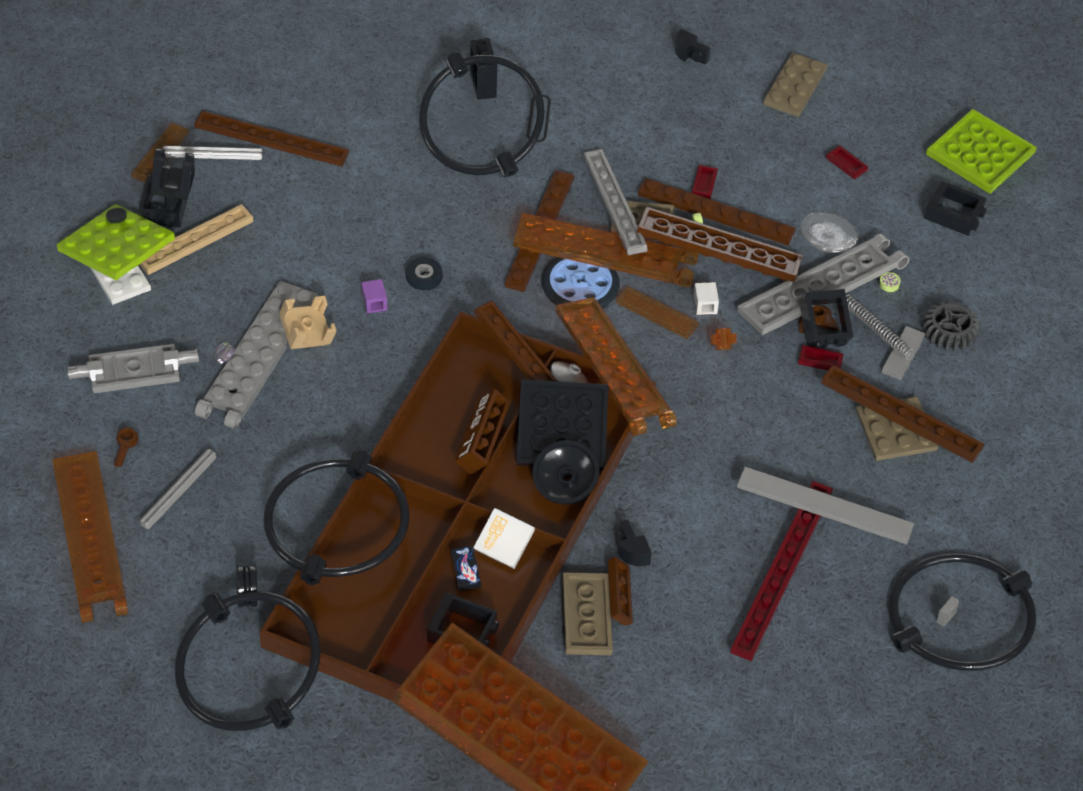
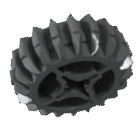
M947 300L945 304L939 302L937 305L933 304L931 309H928L923 320V332L926 333V339H931V344L938 343V348L945 346L947 351L949 347H952L955 352L959 347L963 351L966 346L970 347L972 342L975 343L980 331V322L977 319V313H972L971 308H965V304L958 305L957 301L953 304Z

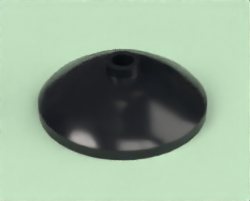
M559 441L547 446L536 458L533 466V481L538 492L545 499L556 504H574L588 497L596 487L600 472L598 461L594 453L585 445L575 441ZM567 475L571 476V479L568 481L564 480V477Z

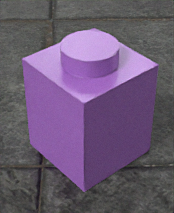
M382 279L361 282L362 298L367 314L387 310V295Z

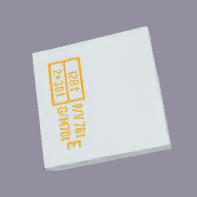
M494 508L474 549L515 569L535 528Z

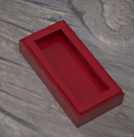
M840 145L826 154L827 160L854 180L868 171L866 164Z
M699 165L691 193L711 199L718 168Z
M802 345L798 364L823 370H829L834 365L841 369L844 354Z

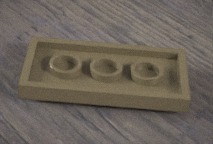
M792 52L765 97L763 105L800 117L825 74L828 64Z
M563 572L565 654L612 655L609 574Z

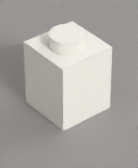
M716 282L695 283L693 297L696 314H717L719 299Z

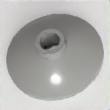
M556 361L551 365V373L558 382L588 383L581 369L575 364Z

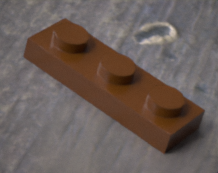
M614 557L608 560L611 618L623 625H630L633 623L630 568L627 564Z

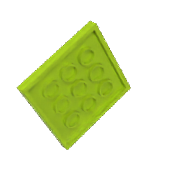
M972 109L927 149L926 155L991 194L1036 153L1037 147Z
M115 204L59 242L57 249L59 252L114 280H118L175 239L174 232L125 208L123 209L126 210L127 218L123 222H108L106 219L107 211L113 208H123Z

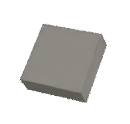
M952 596L939 611L936 621L938 624L945 626L956 614L959 600Z

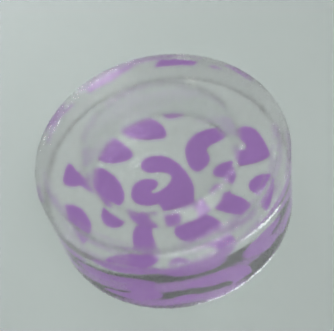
M229 342L222 343L214 350L213 357L218 363H225L234 355L235 349Z

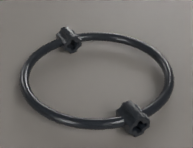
M460 52L450 54L445 59L448 66L432 80L425 91L420 106V130L427 148L438 161L460 173L489 175L501 172L504 178L515 175L519 171L516 164L531 151L542 131L545 108L538 84L522 66L507 58L495 55H475L463 58ZM476 63H495L514 70L528 83L533 92L537 108L535 127L524 147L513 157L510 151L499 154L495 158L497 164L488 167H469L447 158L434 144L427 124L428 106L439 84L451 73L454 78L463 77L469 71L467 65Z
M358 450L353 452L351 459L331 458L306 464L283 478L267 500L263 521L266 537L273 550L281 559L294 568L301 570L300 579L308 585L314 586L319 584L322 576H351L378 566L398 549L406 535L410 519L406 496L399 484L388 473L371 464L372 456L367 454L366 451ZM347 467L346 473L353 479L360 480L365 478L367 472L381 479L393 491L400 507V524L391 543L375 557L363 563L342 568H326V561L321 556L314 554L308 556L306 562L292 556L280 544L275 535L273 512L276 502L283 491L301 476L324 468Z
M961 553L936 555L915 563L898 578L890 595L889 612L892 624L897 632L892 635L894 646L899 652L905 653L912 650L931 663L961 671L986 670L1011 661L1027 647L1036 627V609L1031 594L1028 591L1032 587L1030 575L1025 570L1012 573L989 559ZM962 562L985 567L1004 577L1002 585L1009 596L1014 597L1020 594L1027 611L1026 629L1019 642L1013 648L989 660L965 662L938 656L921 646L923 638L916 626L904 628L898 610L899 597L903 587L916 573L936 564Z
M263 591L245 592L222 599L219 593L208 595L202 603L206 611L194 621L186 632L176 657L175 679L183 703L199 720L222 730L247 731L261 728L271 723L275 725L277 730L287 728L295 719L291 711L310 690L320 664V640L312 619L297 603L276 593ZM268 601L288 608L304 624L311 643L309 669L297 692L286 703L282 697L271 700L266 708H264L268 715L254 720L226 721L213 717L203 711L192 699L186 686L184 674L188 649L201 627L209 619L214 624L226 621L231 614L228 607L242 602Z

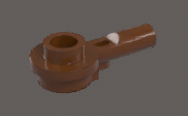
M129 427L121 429L117 434L116 440L120 448L114 461V466L122 467L128 449L136 446L139 440L137 432Z

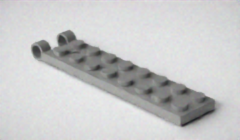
M877 234L874 238L796 276L795 282L786 281L738 305L737 312L763 336L802 316L799 298L805 292L845 289V293L895 268L898 270L905 268L909 263V257L901 250L888 257L884 251L889 247L890 240L883 234Z
M279 281L204 399L198 402L195 415L207 419L213 408L226 411L228 413L225 417L224 425L236 430L289 345L279 315L284 301L295 299L292 308L311 306L318 294Z

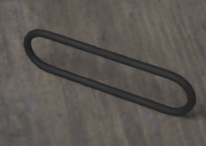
M542 94V97L548 100L544 137L541 140H537L536 143L543 142L547 137L551 99ZM533 97L532 102H531L530 117H529L528 132H527V138H528V139L530 138V132H531L532 116H533L534 101H535V98H534V97Z

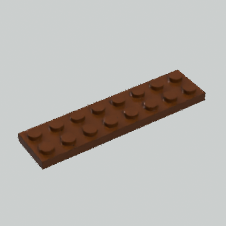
M646 207L637 233H641L645 238H653L665 244H672L684 250L695 251L707 257L711 256L720 259L726 263L740 265L745 269L759 271L764 275L778 277L784 281L795 282L803 256L650 207Z

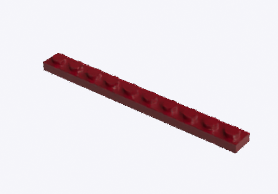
M812 481L809 487L832 495L833 488ZM802 509L798 510L731 647V654L752 662L821 518L820 515Z

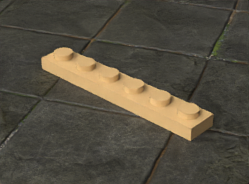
M241 204L175 237L172 242L139 265L150 275L252 223L253 216Z

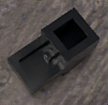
M680 29L677 33L675 47L678 58L684 62L691 58L695 62L706 65L709 61L711 47L697 42V35Z
M629 520L620 521L619 531L616 532L619 557L627 564L633 566L650 565L652 552L645 536L635 537Z

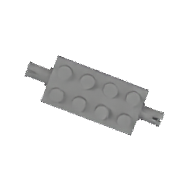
M174 344L88 355L89 362L87 364L67 367L69 380L89 377L92 380L93 393L180 382L178 371L180 364L199 363L197 349L178 352V350H175Z

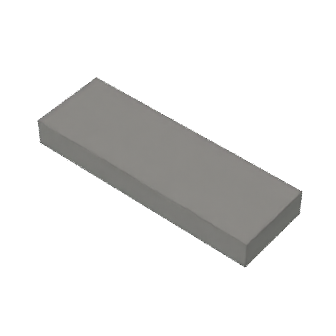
M906 326L899 339H902L905 344L910 346V349H913V353L907 357L910 360H906L897 350L893 349L882 369V373L902 380L926 333Z

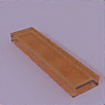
M171 123L131 173V178L146 183L148 175L153 173L156 148L162 149L163 146H179L188 135L189 129Z
M627 287L617 298L616 304L687 340L698 328L699 322L630 287Z

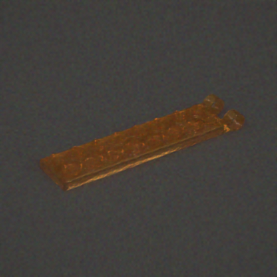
M523 212L513 241V247L673 283L681 287H690L692 285L694 273L689 269L676 271L678 262L695 265L699 257V253L649 241H645L647 252L627 255L618 234Z
M595 297L556 305L555 312L602 383L609 385L608 392L629 422L631 433L634 436L646 434L647 424L644 418L655 415L659 416V422L663 429L675 427L677 419L674 411L665 402Z
M97 451L52 459L82 623L94 621L91 604L114 600L117 617L128 615ZM96 580H102V581H103V582L100 583V584H95V583H94Z

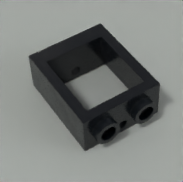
M490 39L470 40V56L494 55ZM471 64L470 76L477 100L497 98V64Z
M148 175L138 210L139 216L160 226L181 228L188 200H179L177 212L149 209L154 194H151L152 175Z
M941 181L926 207L924 219L969 236L972 230H977L980 223L979 217L983 218L987 211L985 206L986 197ZM946 198L970 207L974 211L970 218H966L940 206Z
M845 289L805 292L799 298L807 346H815V348L821 349L830 344H835L836 347L847 345V342L854 337ZM837 303L842 333L818 335L813 305Z
M445 593L427 628V641L479 660L482 653H486L489 648L491 635H495L498 630L497 611ZM452 613L486 625L477 644L443 632Z

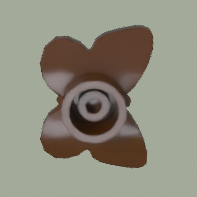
M819 305L813 306L817 327L821 326L832 331L839 330L837 322L831 317L832 311L829 308ZM800 316L799 333L803 334L805 330L802 316Z

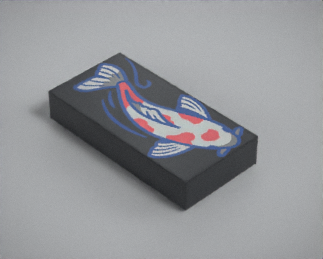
M473 546L450 549L458 590L464 591L481 588Z

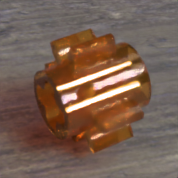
M731 328L715 329V334L711 335V345H716V350L732 349V344H737L736 334H731Z

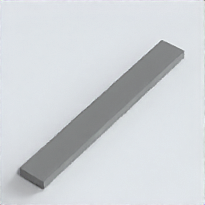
M603 150L584 152L583 158L627 255L647 252V244L642 234L637 233L638 225Z
M748 467L744 468L737 488L906 545L914 527L912 522Z

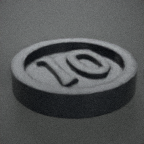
M113 208L106 213V219L110 223H120L127 218L126 210L123 208Z

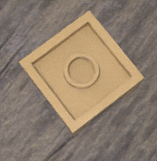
M325 296L315 297L311 306L292 308L295 299L284 301L279 315L290 349L331 344L337 331L334 323L328 328L324 316L327 307Z

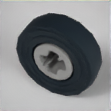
M431 258L414 259L406 268L408 284L418 290L423 291L436 288L443 278L441 265Z

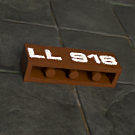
M496 389L478 399L454 461L470 475L488 464L510 405V401Z

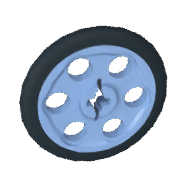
M573 252L559 256L549 263L542 276V287L546 296L558 307L572 312H592L606 307L614 300L619 291L620 280L615 268L604 258L586 252ZM575 265L577 269L569 270L567 266ZM589 267H595L598 269V271L589 272L587 269ZM558 277H562L566 281L559 283L556 282L555 279ZM599 281H603L607 285L600 287L596 283ZM572 292L574 296L566 297L564 293ZM590 293L593 294L595 298L587 299L584 297V295Z

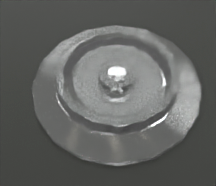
M826 212L812 213L806 216L801 223V233L805 239L814 247L824 252L848 251L858 241V233L853 224L836 214Z

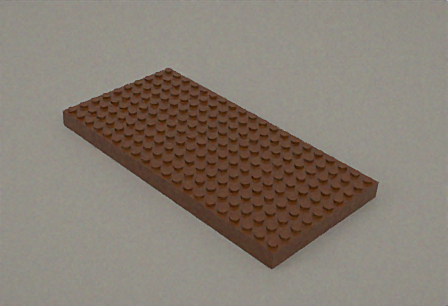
M460 311L370 455L372 456L371 464L388 473L399 484L406 496L410 519L402 543L388 559L370 570L344 577L322 576L320 583L314 586L308 585L301 580V570H298L282 596L291 599L301 606L316 626L321 650L318 671L473 733L651 406L655 396L656 382L519 333L550 372L551 365L556 361L575 364L581 369L589 384L609 385L604 470H599L598 483L590 495L580 502L568 505L553 503L545 499L538 492L533 481V466L516 465L521 380L528 379L478 317ZM496 389L510 401V405L488 464L470 475L454 461L478 399ZM368 472L365 478L355 479L307 557L313 554L318 555L326 561V568H342L363 563L382 552L395 537L400 524L399 503L390 487L381 479ZM569 475L564 477L566 481L571 479ZM494 508L535 528L515 569L474 549ZM473 546L481 588L459 591L450 549ZM445 593L497 611L498 630L495 635H491L489 648L486 653H482L479 660L427 641V628ZM277 604L259 632L261 648L309 667L311 643L304 624L291 610ZM452 613L443 632L477 644L486 625Z

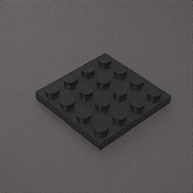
M521 380L516 465L534 466L536 458L547 446L559 441H575L588 447L598 461L599 470H604L609 385Z

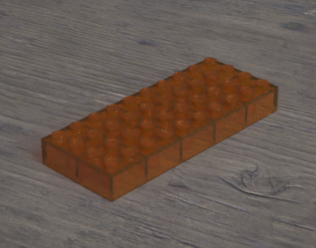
M451 623L400 686L393 701L397 706L516 791H629L649 762L454 623Z

